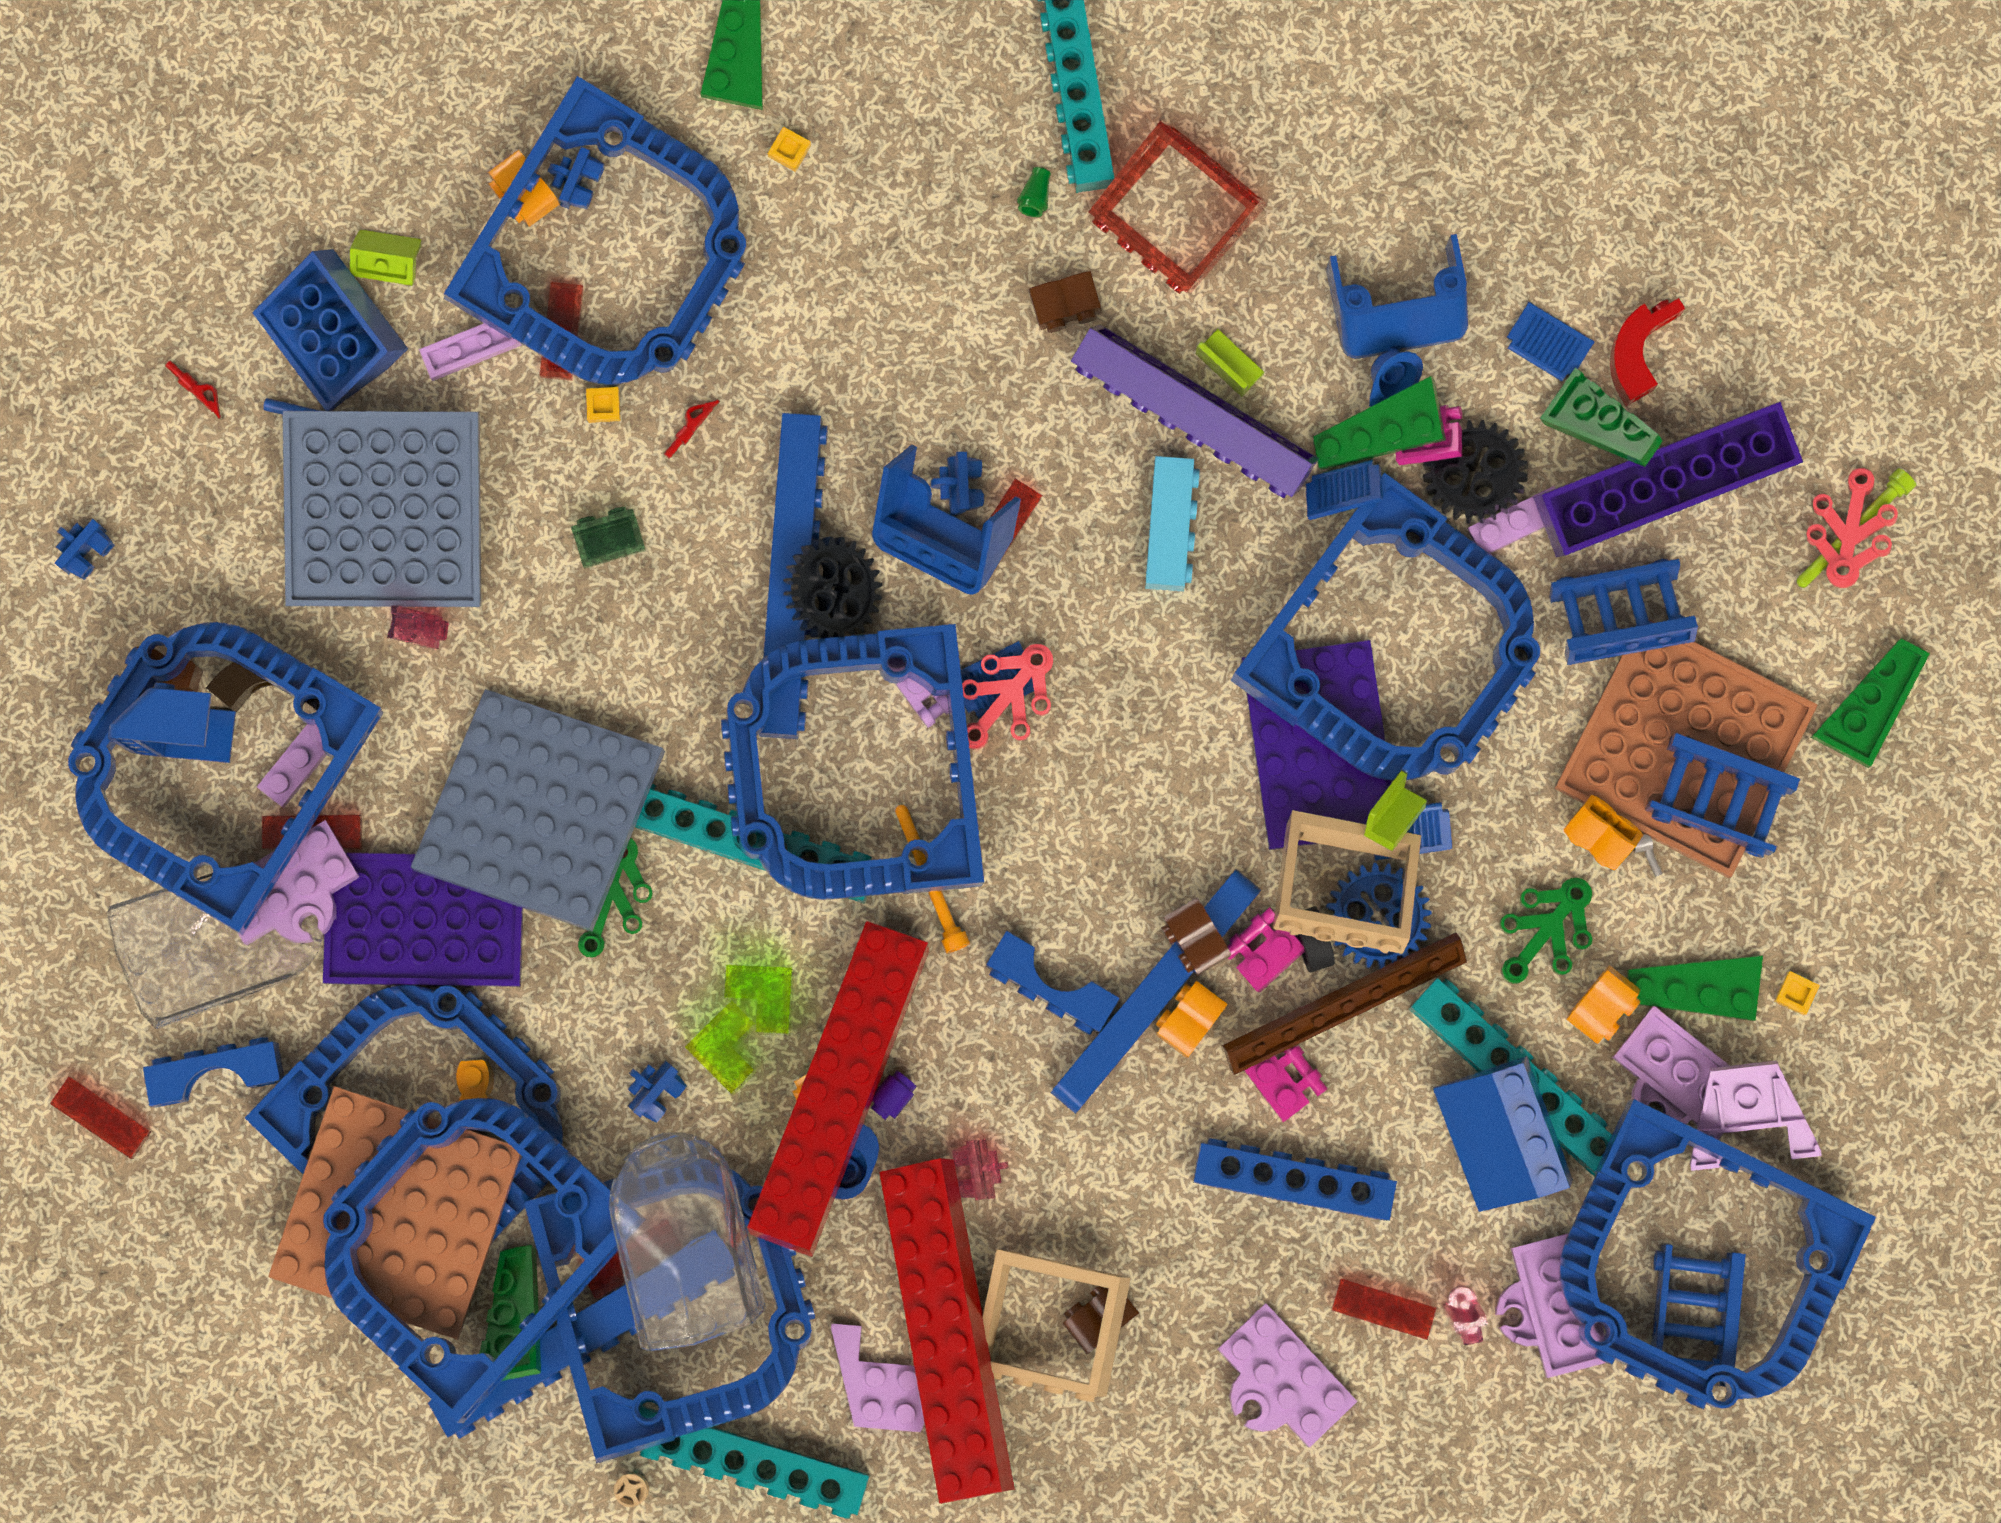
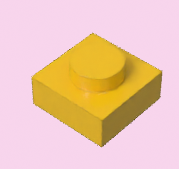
M783 127L767 154L769 158L796 172L811 147V141Z
M618 387L586 389L588 423L621 421Z
M1789 971L1774 1002L1805 1016L1820 985Z

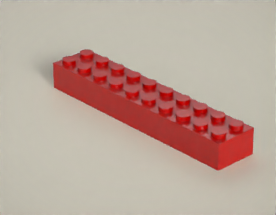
M869 921L865 922L747 1229L750 1235L813 1257L929 954L928 942Z
M939 1158L879 1172L939 1504L1015 1490L954 1159Z

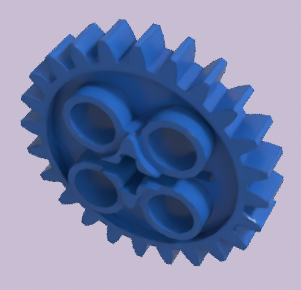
M1377 863L1372 864L1371 872H1367L1366 868L1361 865L1359 867L1360 876L1357 877L1352 871H1349L1347 873L1349 883L1340 879L1337 882L1342 891L1330 892L1329 895L1336 900V903H1327L1325 908L1333 911V916L1351 919L1347 914V907L1349 904L1357 903L1364 910V916L1359 921L1382 925L1379 920L1375 922L1371 920L1370 917L1374 912L1361 897V892L1364 891L1377 912L1383 910L1386 913L1383 918L1385 925L1395 927L1392 918L1401 909L1404 882L1402 878L1403 868L1392 874L1390 864L1385 866L1383 872L1379 871ZM1379 885L1388 887L1391 892L1390 900L1387 902L1378 901L1374 895L1375 887ZM1421 885L1415 888L1410 940L1403 954L1390 951L1386 954L1379 949L1369 947L1355 948L1347 943L1335 941L1333 946L1337 947L1343 944L1346 947L1342 953L1343 957L1351 952L1355 954L1353 964L1355 965L1361 958L1365 959L1366 969L1371 967L1373 961H1377L1378 967L1381 969L1385 966L1386 960H1389L1391 964L1398 961L1397 956L1401 958L1408 956V949L1413 952L1420 950L1415 941L1425 942L1427 940V937L1420 931L1421 929L1431 928V924L1423 921V918L1432 914V911L1422 908V905L1426 904L1429 898H1419L1418 896L1424 887Z

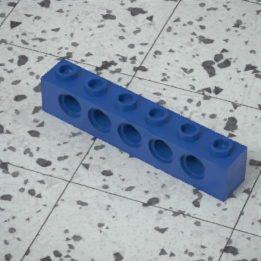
M1208 1138L1207 1144L1200 1143L1193 1183L1390 1221L1397 1181L1389 1180V1173L1371 1170L1370 1176L1357 1174L1358 1167L1338 1164L1337 1169L1324 1167L1325 1161L1308 1157L1305 1158V1163L1292 1161V1154L1273 1151L1272 1157L1259 1154L1260 1148L1248 1145H1240V1150L1227 1148L1228 1142ZM1225 1157H1233L1238 1161L1239 1170L1235 1175H1226L1221 1170V1162ZM1258 1163H1265L1271 1169V1177L1266 1182H1260L1254 1177L1253 1170ZM1292 1169L1299 1170L1303 1174L1304 1182L1300 1188H1292L1286 1182V1175ZM1323 1176H1330L1336 1182V1190L1331 1195L1323 1194L1319 1189V1180ZM1356 1182L1364 1183L1368 1187L1369 1194L1364 1201L1355 1200L1351 1194V1188Z

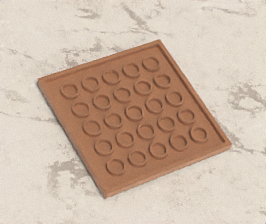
M1696 642L1622 655L1554 789L1583 804L1590 795L1602 799L1614 809L1617 815L1631 821L1643 834H1647L1653 840L1727 878H1731L1746 847L1671 820L1670 824L1657 821L1651 817V812L1645 811L1646 805L1653 800L1660 803L1676 759L1673 757L1674 752L1666 750L1670 738L1675 733L1785 772L1818 705ZM1696 760L1688 763L1672 808L1691 814L1706 773L1704 763ZM1726 771L1723 774H1719L1703 819L1722 826L1737 784V780H1735L1736 775ZM1756 782L1753 786L1750 785L1734 831L1753 836L1769 793L1766 791L1767 786Z
M334 1086L271 1266L269 1278L332 1298L325 1278V1248L331 1234L324 1227V1214L333 1203L331 1198L334 1193L343 1185L348 1187L356 1178L354 1176L356 1169L364 1161L368 1160L370 1162L378 1154L376 1150L378 1145L388 1135L393 1137L401 1128L399 1125L400 1121L410 1111ZM428 1117L427 1123L430 1129H435L441 1124V1121ZM465 1130L449 1146L439 1149L428 1147L371 1210L374 1220L372 1231L357 1250L361 1274L374 1294L405 1323L459 1340L522 1156L510 1144ZM347 1212L341 1213L337 1218V1226L340 1230H343L350 1224V1215Z

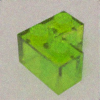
M726 965L724 998L729 1001L757 1002L755 1032L758 1035L791 1036L793 968Z
M731 1000L685 1048L733 1096L757 1073L734 1050L757 1025Z

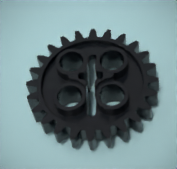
M1468 420L1467 429L1462 430V448L1472 447L1475 449L1474 454L1468 457L1462 456L1423 462L1424 470L1429 471L1423 474V480L1425 483H1431L1426 487L1427 495L1435 494L1432 498L1434 506L1443 502L1441 507L1443 514L1448 513L1452 509L1454 520H1457L1461 514H1465L1468 524L1473 516L1478 517L1480 524L1483 523L1485 514H1489L1493 520H1496V510L1498 509L1507 514V502L1514 505L1518 504L1514 493L1524 494L1525 492L1524 486L1519 482L1528 481V474L1522 472L1528 469V462L1521 460L1525 456V450L1516 449L1519 445L1518 439L1513 438L1508 441L1509 430L1505 429L1499 434L1497 423H1494L1490 429H1486L1484 420H1481L1478 428H1474L1471 420ZM1488 447L1489 449L1480 462L1481 472L1475 473L1468 495L1466 497L1462 496L1471 482L1470 471L1476 470L1483 448ZM1495 458H1501L1505 461V464L1500 468H1492L1488 465ZM1452 475H1458L1463 478L1457 485L1446 483L1447 478ZM1485 486L1492 489L1491 494L1486 497L1476 495V491L1480 487Z
M833 536L823 537V539L811 540V545H803L801 547L803 554H794L792 556L797 565L787 566L788 571L793 574L792 578L783 580L786 584L791 585V590L783 593L784 596L792 597V602L786 608H795L797 611L793 615L792 620H803L800 630L811 629V638L820 636L821 639L855 636V633H864L863 624L873 623L869 613L879 612V609L873 605L874 601L882 600V596L875 593V589L880 588L882 583L874 582V577L880 571L870 569L874 559H864L866 549H856V541L846 542L845 537H837L835 539ZM820 564L823 567V576L819 573ZM848 570H849L850 573H851V581H850V582L848 581V578H847V572H848ZM816 596L818 597V600H819V607H818V609H817L816 606H815V597H816ZM844 602H845L846 605H847V613H846V614H845L844 611H843V604H844Z

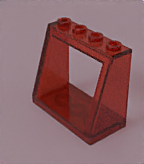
M1160 120L1088 212L1095 217L1092 221L1095 226L1106 234L1111 230L1119 237L1116 242L1130 254L1134 250L1143 257L1141 263L1154 274L1158 270L1168 277L1165 283L1181 294L1183 290L1186 293H1192L1265 209L1268 203L1174 126ZM1169 145L1246 207L1231 228L1190 275L1112 212Z

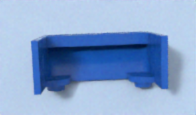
M1457 234L1450 235L1445 247L1449 267L1440 270L1434 279L1435 296L1372 306L1371 296L1366 288L1357 284L1342 286L1336 255L1329 257L1326 272L1340 343L1343 352L1347 356L1354 359L1372 357L1387 352L1389 347L1396 348L1398 351H1405L1455 342L1465 335L1468 329L1467 283Z
M910 445L883 468L872 531L873 540L879 549L966 594H976L986 586L1013 540L1021 499L1015 496L983 524L981 531L930 505L932 497L931 488L923 478L913 474L917 447Z
M155 683L154 688H148L109 725L108 739L125 750L139 755L230 763L236 712L210 709L211 693L175 690V685Z

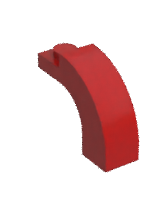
M1679 298L1671 303L1668 299L1658 303L1651 309L1652 314L1644 303L1631 313L1615 337L1610 354V373L1614 387L1626 407L1653 392L1658 385L1644 360V342L1651 333L1682 315L1686 308Z

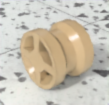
M631 1472L625 1474L614 1485L615 1498L625 1507L638 1506L646 1500L649 1494L648 1481L639 1473Z

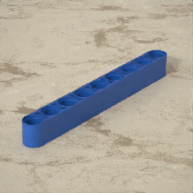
M1237 869L1204 907L1221 937L1227 933L1261 891L1258 886ZM1176 942L1050 1092L1075 1114L1193 974V970L1187 973L1178 958L1182 952Z

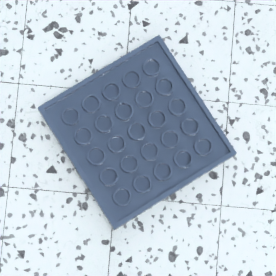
M283 411L285 606H482L480 412Z
M485 689L411 868L422 874L593 931L665 751L662 747Z

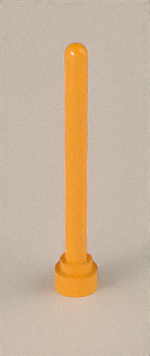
M898 805L895 813L907 842L909 843L916 839L920 840L908 808L905 805ZM919 850L911 851L917 866L926 863V857L923 852ZM942 890L928 892L944 930V933H942L944 939L941 942L946 954L970 945L966 931L962 932L960 926L956 927Z

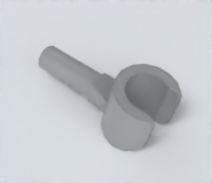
M1643 834V837L1633 851L1634 853L1645 852V857L1655 877L1663 873L1654 856L1652 838L1647 834Z

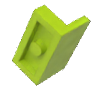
M359 230L350 247V272L354 277L413 286L416 278V256L421 248V239Z
M1219 329L1204 343L1201 341L1196 347L1195 354L1241 397L1264 375V371Z
M1402 770L1370 811L1364 834L1365 837L1391 851L1395 849L1425 809L1427 803L1426 799L1404 788L1408 773Z

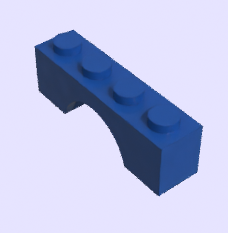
M1006 931L986 964V967L991 969L989 976L1006 985L1008 980L1018 985L1019 989L1017 992L1033 1002L1038 997L1048 1003L1045 1009L1057 1017L1063 1018L1064 1014L1073 1018L1076 1020L1073 1026L1082 1032L1091 1035L1095 1031L1099 1034L1120 998L1092 981L1075 991H1058L1049 987L1040 979L1035 970V947Z
M268 1037L249 1040V1046L237 1048L236 1044H227L216 1047L217 1053L204 1055V1050L184 1053L185 1059L172 1061L171 1057L151 1060L152 1066L143 1067L149 1106L157 1108L189 1101L195 1082L202 1075L214 1069L225 1068L234 1071L241 1077L246 1086L250 1088L277 1084L284 1077L279 1043L269 1042Z

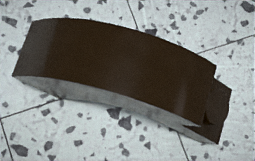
M233 662L220 671L206 689L237 713L252 694L262 688L274 685ZM317 699L306 701L316 711L319 709L320 701Z

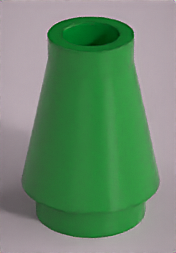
M1041 167L1032 169V173L1017 199L1019 204L1018 210L1022 214L1037 218L1041 217L1043 212L1048 209L1051 173L1047 169Z

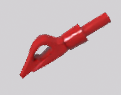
M171 360L168 361L165 367L179 379L178 383L188 392H191L220 419L221 415L216 388L211 384L199 385L188 372H182ZM210 390L212 392L214 402L208 401L204 394L205 391Z
M719 400L695 405L686 410V425L674 436L676 440L664 453L668 459L673 456L682 444L686 445L697 428L712 412L713 408L720 403ZM702 409V413L696 418L691 417L693 411Z

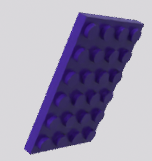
M1371 641L1295 650L1300 668L1309 669L1318 676L1320 681L1318 694L1375 737L1385 741ZM1294 683V688L1298 693H1309V688L1305 683ZM1246 692L1268 849H1283L1286 825L1292 810L1367 825L1370 811L1391 785V780L1375 778L1356 769L1295 724L1293 727ZM1303 840L1298 841V846L1318 844Z
M346 853L360 877L332 894L337 910L336 919H334L329 931L324 934L323 984L521 987L522 907L414 871L411 865L416 854Z

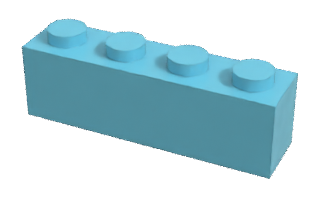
M1155 456L1145 589L1184 592L1185 583L1192 582L1193 564H1187V552H1194L1195 532H1189L1190 519L1196 520L1197 500H1191L1192 488H1198L1200 473V469L1194 468V459Z

